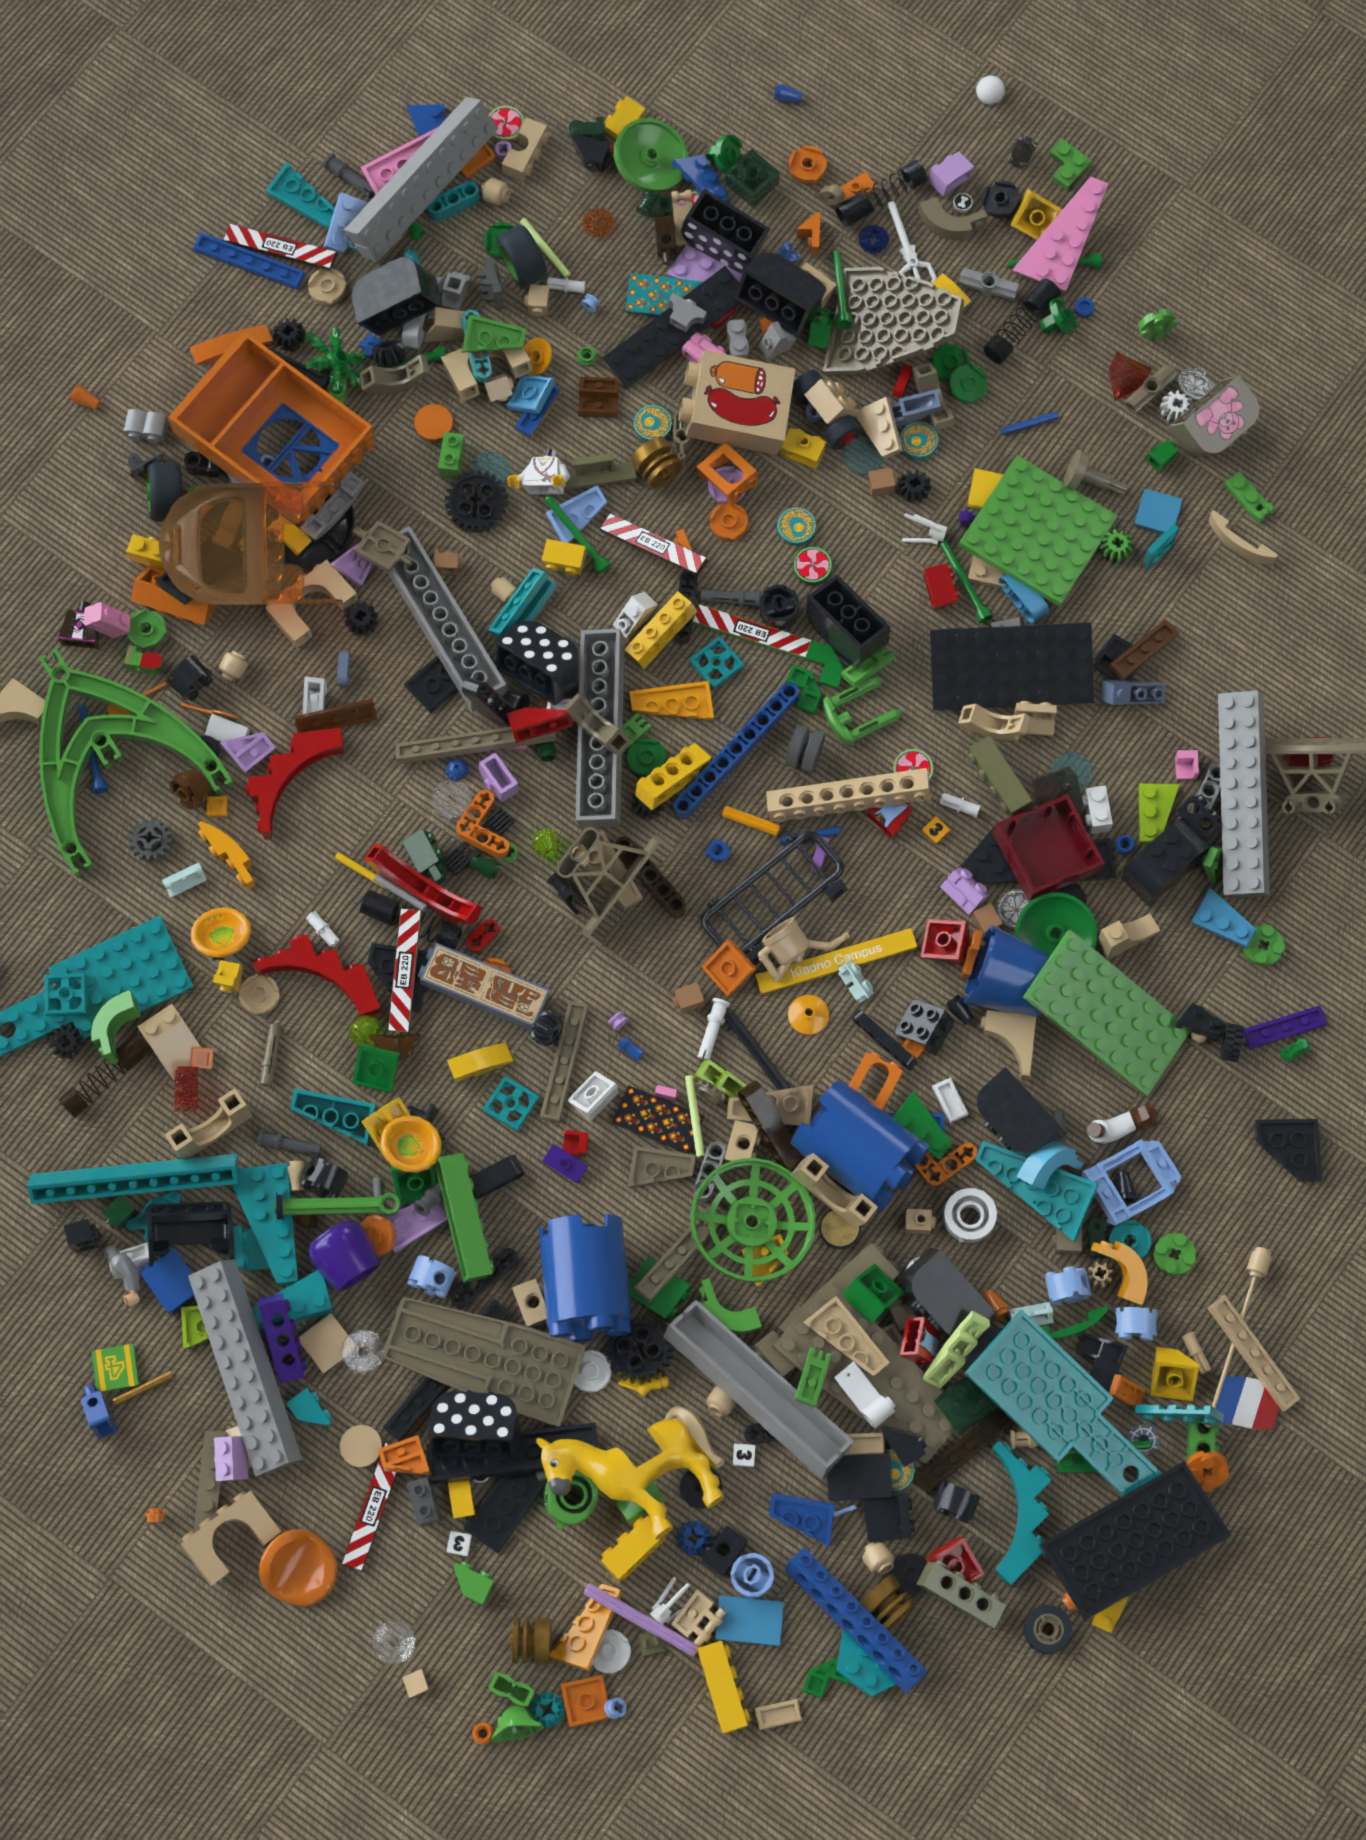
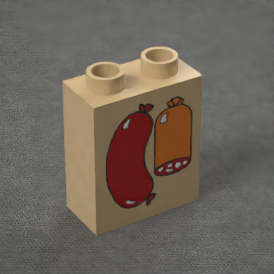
M703 350L698 363L688 362L684 385L693 386L692 398L683 397L679 411V421L688 423L686 437L719 444L726 442L729 446L777 455L785 441L795 369Z

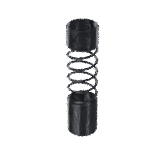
M914 160L900 168L898 175L891 173L889 180L883 178L881 185L874 183L873 190L866 188L865 192L860 191L835 206L838 219L848 228L875 211L866 195L867 189L874 193L878 205L883 207L881 199L875 192V185H879L882 188L885 198L888 202H891L888 192L883 187V180H887L890 183L894 194L899 198V192L891 182L892 175L898 177L902 189L908 193L905 183L900 178V170L905 183L911 189L927 182L928 177L923 165L918 160Z
M1043 278L1022 302V307L1016 309V315L1010 316V322L1003 324L1004 329H999L997 335H993L983 347L984 353L990 360L997 364H1002L1014 350L1013 345L999 335V331L1004 330L1013 342L1020 343V339L1013 332L1005 329V324L1010 323L1018 334L1026 336V332L1022 327L1011 322V317L1017 316L1024 327L1032 329V325L1027 319L1017 315L1019 309H1023L1024 313L1032 321L1038 322V317H1042L1049 310L1050 301L1061 296L1059 287L1053 281ZM1025 310L1033 314L1037 320L1031 318ZM1019 317L1024 319L1031 326V328L1026 326L1019 319ZM1013 324L1019 327L1025 335L1016 330ZM1007 332L1014 335L1019 342L1013 340Z
M368 890L362 900L360 913L377 921L379 920L386 925L394 926L400 920L399 916L397 921L392 924L399 910L400 903L388 896L386 897L373 890ZM425 912L423 913V915H422V917H421V923H422V921H423V919H424V917H425V914H426ZM434 916L429 928L423 936H419V939L428 933L427 939L429 943L436 939L435 943L455 950L462 935V928L443 921L438 933L430 941L429 935L435 920Z

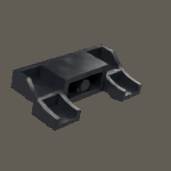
M1086 1333L1079 1354L1095 1360L1089 1375L1109 1393L1114 1375L1122 1376L1119 1370L1128 1346Z

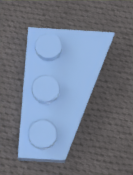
M343 192L339 194L324 248L340 254L346 250L351 242L350 239L348 240V235L344 229L363 210L368 202Z
M597 485L559 506L578 530L581 531L603 509L607 501ZM552 509L546 512V516L561 542L570 543L575 537Z

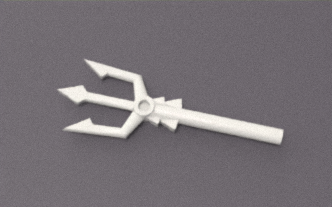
M895 202L888 203L903 246L899 252L907 262L899 271L900 275L904 276V273L911 269L914 272L915 278L921 279L917 267H927L932 277V283L937 277L931 264L917 259L915 245H910Z

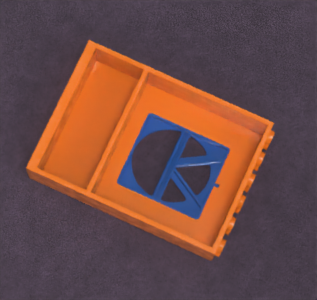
M245 331L240 334L168 417L174 434L241 484H264V487H262L264 489V501L298 527H301L317 509H321L329 494L333 495L338 488L337 485L350 472L354 465H359L365 452L371 451L375 445L374 431L371 424ZM289 419L304 423L302 428L266 468L261 462L257 451V442L261 432L269 424L279 420ZM310 430H313L318 436L321 446L299 444V442ZM293 451L320 454L321 457L311 472L302 475ZM286 457L294 474L293 478L279 476L274 473Z

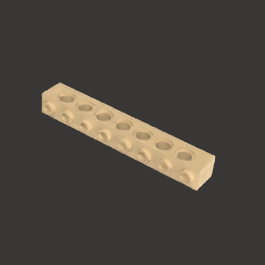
M927 768L766 791L768 814L771 822H783L785 820L803 819L812 816L820 817L833 813L841 814L853 810L862 811L867 808H882L888 805H902L909 802H923L931 799Z

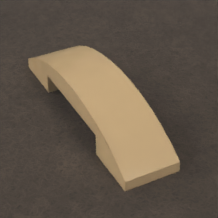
M1214 510L1211 512L1208 521L1215 534L1228 548L1253 562L1273 565L1276 562L1277 553L1264 544H1261L1256 549L1227 529L1229 520Z

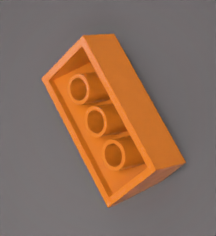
M149 566L134 580L131 601L139 606H148L160 613H169L176 618L187 619L197 625H205L212 618L217 605L202 603L194 599L187 605H184L158 587L156 580L166 571Z

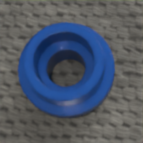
M1122 835L1117 838L1115 849L1121 855H1130L1135 849V841L1128 835ZM1126 843L1129 847L1124 849L1121 844Z

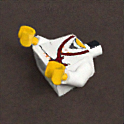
M545 449L543 457L532 458L530 464L520 475H511L507 480L509 487L515 485V488L519 489L520 485H522L529 495L563 494L564 487L566 486L565 483L570 479V474L559 458L555 457L556 451Z

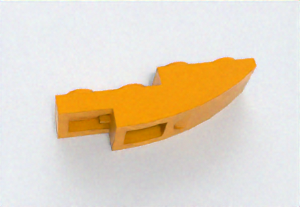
M202 821L199 822L200 830L198 833L204 842L207 840L211 845L208 849L214 858L218 856L221 862L226 860L231 870L236 869L238 872L236 878L241 886L246 885L248 890L256 886L247 871V868L252 866L251 861L241 847L221 830Z

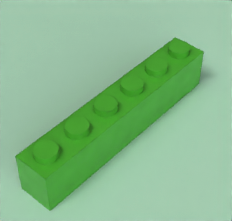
M463 1153L439 1157L435 1163V1168L463 1283L488 1278L493 1274V1262L489 1259L487 1253L489 1248L488 1242L484 1239L482 1232L484 1229L483 1221L481 1218L479 1219L477 1212L479 1205L473 1195V1181L468 1175V1160L464 1158Z

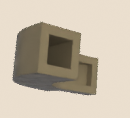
M938 197L919 203V214L926 227L934 234L945 239L972 238L973 230H980L987 223L988 216L985 210L965 217H954L944 211Z
M422 354L399 367L381 368L371 365L359 373L362 391L374 394H390L409 390L422 384L421 378L429 374L427 358Z
M928 362L913 367L918 394L935 389L938 392L941 409L926 416L930 425H934L936 430L955 425L954 417L943 399L938 374L932 363Z
M578 693L564 707L578 725L615 755L619 756L632 742L618 727L603 718Z

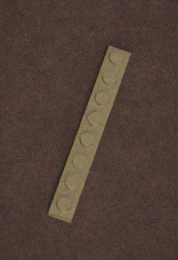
M511 727L396 744V760L398 764L551 742L556 741V731L519 743L515 742Z

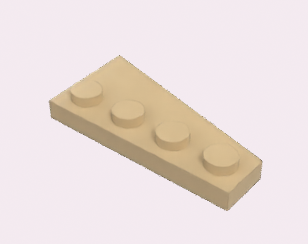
M603 830L600 831L599 840L609 842ZM597 844L581 863V866L586 871L602 870ZM601 845L606 866L615 854V850L612 847ZM577 846L572 850V854L574 857L580 858L583 856L584 850L582 847ZM617 857L607 872L620 881L627 870L620 858ZM605 875L599 881V884L609 894L616 886V883ZM633 880L617 900L624 909L643 900Z
M813 1085L766 1092L784 1124L800 1125L804 1122L810 1126ZM738 1097L728 1099L727 1119L752 1121Z
M837 1296L803 1322L872 1376L890 1363Z

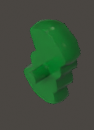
M1299 1038L1296 1043L1291 1044L1287 1049H1281L1280 1055L1282 1060L1291 1062L1293 1059L1299 1058V1055L1309 1051V1043L1306 1039Z

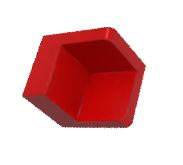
M564 1130L562 1149L573 1156L587 1157L589 1133Z

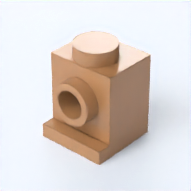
M435 549L434 566L439 575H459V569L463 568V557H459L458 553L453 551L439 553V549Z

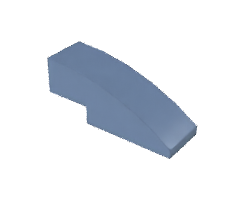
M937 389L899 399L898 403L891 404L896 427L910 424L941 409Z

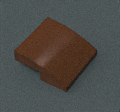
M580 377L578 416L617 418L619 378Z

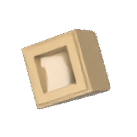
M422 1669L402 1677L409 1698L430 1691Z

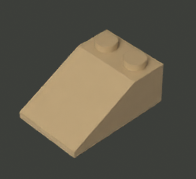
M173 1004L137 1026L174 1082L194 1069L190 1067L192 1047L201 1046Z

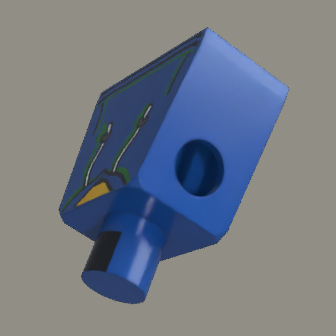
M96 1385L85 1387V1397L81 1398V1403L91 1430L98 1439L117 1432V1425L103 1393L97 1391Z

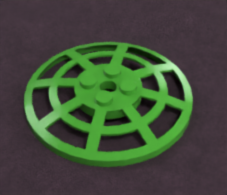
M744 1158L721 1165L704 1179L692 1202L690 1226L698 1250L713 1268L735 1280L765 1282L785 1275L802 1261L814 1238L816 1226L815 1211L808 1191L791 1176L792 1172L768 1160ZM752 1167L750 1179L739 1180L726 1186L720 1178L721 1174L734 1168ZM760 1168L778 1173L791 1184L781 1192L775 1186L759 1180ZM713 1181L720 1192L713 1200L709 1213L697 1211L703 1192ZM750 1186L749 1197L737 1200L731 1193L732 1190L739 1187ZM758 1187L768 1190L776 1197L767 1203L765 1200L757 1197ZM796 1190L805 1205L808 1223L795 1222L794 1212L787 1198ZM723 1197L731 1205L727 1216L715 1214L717 1206ZM781 1203L786 1210L788 1222L777 1221L774 1209ZM748 1217L755 1218L757 1226L749 1227L746 1224V1219ZM696 1220L708 1222L711 1238L716 1245L709 1252H706L699 1239ZM714 1223L726 1225L729 1236L723 1241L719 1240ZM775 1230H787L786 1238L778 1248L771 1238ZM794 1231H807L804 1245L797 1257L792 1261L783 1252L791 1243ZM734 1242L744 1246L745 1258L733 1254L727 1248ZM765 1245L772 1253L764 1258L753 1259L755 1247ZM722 1252L729 1259L744 1264V1276L726 1270L713 1259ZM777 1258L785 1266L773 1274L753 1277V1265L766 1264Z

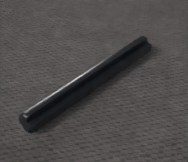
M730 1012L726 1015L725 1020L775 1088L777 1090L791 1088L736 1013Z

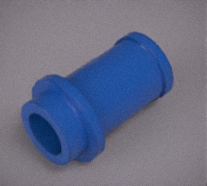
M625 1036L618 1044L620 1051H625L636 1062L645 1053L644 1050H641L631 1041L630 1037L627 1038Z

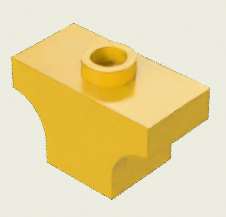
M220 960L213 983L219 988V991L239 993L243 967L237 963Z

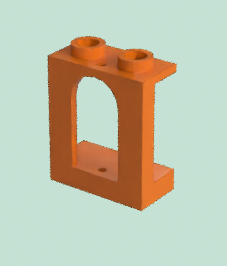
M726 442L696 466L699 478L703 481L706 479L710 481L727 497L729 505L734 501H738L747 490L755 487L759 481L757 470ZM730 460L743 472V478L737 483H729L715 470Z
M866 1052L848 1086L858 1091L872 1065L888 1071V1078L876 1101L867 1098L884 1111L888 1099L902 1077L903 1070L894 1062L888 1063L882 1060V1057L874 1052L871 1054Z

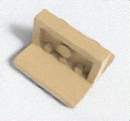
M1029 701L1016 703L1014 715L1025 713L1031 717L1026 735H1054L1057 705H1052L1048 702L1032 704Z

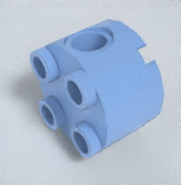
M420 1255L417 1257L407 1284L416 1289H419V1287L425 1289L424 1293L431 1297L438 1296L445 1299L457 1272L437 1260L432 1261L429 1260V1257Z
M1075 1266L1063 1268L1062 1273L1057 1274L1055 1271L1045 1274V1282L1051 1305H1062V1301L1068 1304L1075 1303L1092 1296L1085 1268L1076 1269Z
M1120 1307L1116 1308L1117 1324L1115 1334L1119 1335V1339L1132 1340V1336H1140V1340L1153 1341V1336H1157V1309H1152V1313H1150L1149 1308L1124 1307V1312H1121Z
M749 1553L735 1561L731 1570V1584L740 1596L749 1599H759L771 1589L774 1580L773 1568L764 1556Z

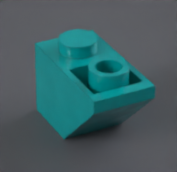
M305 1389L286 1402L301 1424L325 1428L333 1426L330 1422L333 1418L326 1408L322 1410L318 1405L321 1400L315 1391L310 1393L308 1389Z

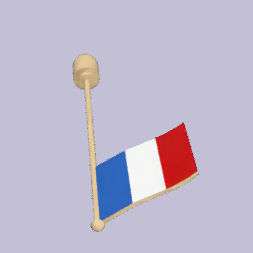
M1256 1247L1255 1251H1252L1246 1272L1252 1278L1241 1312L1243 1320L1256 1280L1266 1278L1272 1261L1271 1251L1262 1247ZM1232 1343L1212 1403V1407L1224 1414L1223 1423L1216 1422V1424H1231L1253 1430L1273 1429L1279 1406L1260 1380L1249 1377L1226 1376L1235 1349Z

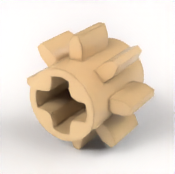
M1096 1261L1094 1264L1095 1268L1089 1267L1087 1270L1091 1273L1088 1276V1280H1092L1093 1287L1097 1284L1104 1288L1105 1281L1111 1283L1112 1279L1108 1275L1113 1270L1106 1268V1262L1103 1265H1099ZM1097 1271H1099L1100 1274L1104 1273L1102 1279H1100L1099 1276H1095Z

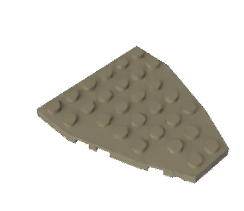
M882 267L844 268L843 279L847 312L852 316L853 325L849 329H839L837 327L836 318L840 313L837 299L823 373L825 375L863 374L920 355L958 337L965 301L957 295L950 294L945 289L942 290L936 287L931 282L912 276L905 277L900 275L899 272L894 271L892 273Z

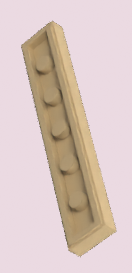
M1226 1295L1221 1296L1207 1309L1282 1412L1288 1410L1301 1398Z

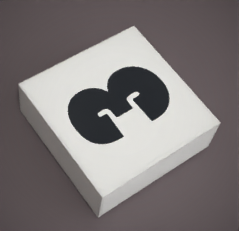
M734 1444L733 1466L754 1467L755 1445Z
M450 1531L446 1553L468 1557L472 1535Z

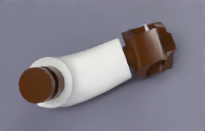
M1150 1103L1132 1108L1131 1112L1133 1115H1130L1128 1111L1111 1119L1094 1120L1087 1126V1133L1092 1141L1106 1144L1136 1130V1124L1140 1131L1156 1126L1158 1114Z

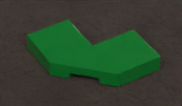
M812 640L806 661L824 666L819 684L838 690L842 679L841 672L844 671L840 661L831 646Z
M793 664L785 683H794L798 689L803 690L796 708L815 715L821 702L822 694L818 689L813 673L810 670Z
M838 1657L810 1669L802 1692L822 1699L829 1678L850 1686L851 1683L836 1673Z

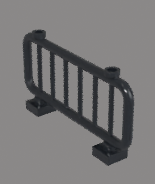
M806 831L799 836L795 833L790 835L786 839L788 845L722 899L718 900L715 897L708 902L707 906L709 909L703 914L701 923L704 931L719 948L724 944V941L709 923L710 918L717 912L745 943L740 950L755 966L760 962L758 952L764 948L759 943L762 942V939L773 928L793 917L823 891H825L827 898L832 903L848 891L845 883L839 879L844 872L843 861L817 832ZM813 839L836 865V871L828 878L800 846L806 840ZM796 848L824 879L813 890L808 887L784 859ZM780 861L783 862L808 892L797 903L794 902L769 872ZM764 874L770 878L793 905L781 916L753 885ZM749 886L777 918L765 929L737 897ZM733 899L761 931L749 942L721 910Z

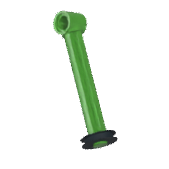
M276 1192V1201H274V1213L276 1214L277 1221H283L285 1215L379 1213L391 1217L396 1215L400 1208L399 1198L393 1193H387L379 1197L284 1199L283 1192L282 1195H277ZM392 1200L395 1203V1207L387 1210L383 1205L384 1202Z

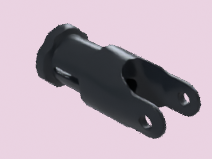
M557 872L547 880V883L556 889L558 896L576 915H579V912L572 904L573 896L578 897L586 906L588 905L572 883H568Z

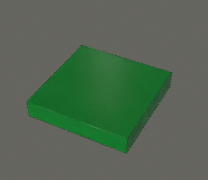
M360 1043L352 1083L392 1093L394 1091L400 1053Z

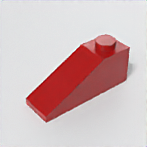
M526 707L507 713L516 743L574 726L571 715L562 709Z

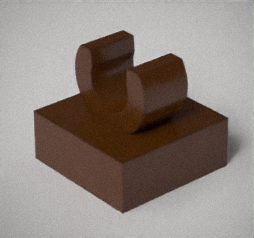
M293 1215V1220H298V1222H301V1225L308 1228H317V1215Z

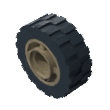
M1042 1605L1033 1609L1026 1616V1620L1023 1623V1635H1025L1026 1642L1039 1653L1051 1654L1058 1652L1066 1647L1071 1639V1620L1068 1619V1615L1061 1608H1057L1054 1605ZM1045 1623L1050 1624L1053 1628L1050 1636L1045 1635L1042 1631Z

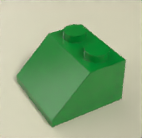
M391 1165L395 1192L399 1198L400 1205L420 1200L425 1195L427 1189L433 1188L437 1184L434 1165L428 1170L418 1173L403 1172Z
M875 1263L857 1276L842 1293L871 1324L878 1320L904 1294Z

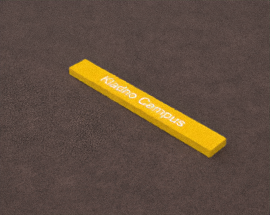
M909 928L802 960L798 964L792 963L779 982H776L773 977L771 978L768 971L755 974V978L761 995L838 973L837 968L846 964L851 959L861 966L917 949V944L912 929Z

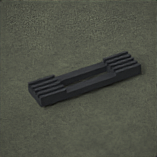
M500 807L486 819L481 827L485 829L492 827L495 830L494 833L501 836L515 823V820ZM463 841L444 858L447 864L446 867L457 876L470 864L473 855L478 857L483 851L476 848L466 857L462 852L471 844Z

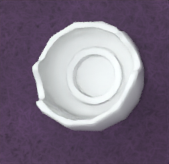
M991 75L982 78L976 88L978 99L982 103L989 105L999 103L1005 95L1003 81L997 76Z

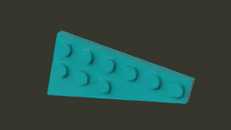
M982 1141L975 1160L1075 1243L1099 1185L1057 1168L1051 1174L1042 1190L1017 1177L1028 1157Z
M288 1163L240 1169L238 1184H232L278 1286L294 1284L299 1281L293 1215H285L283 1221H277L276 1214L274 1213L276 1192L277 1195H282L283 1192L284 1199H291Z

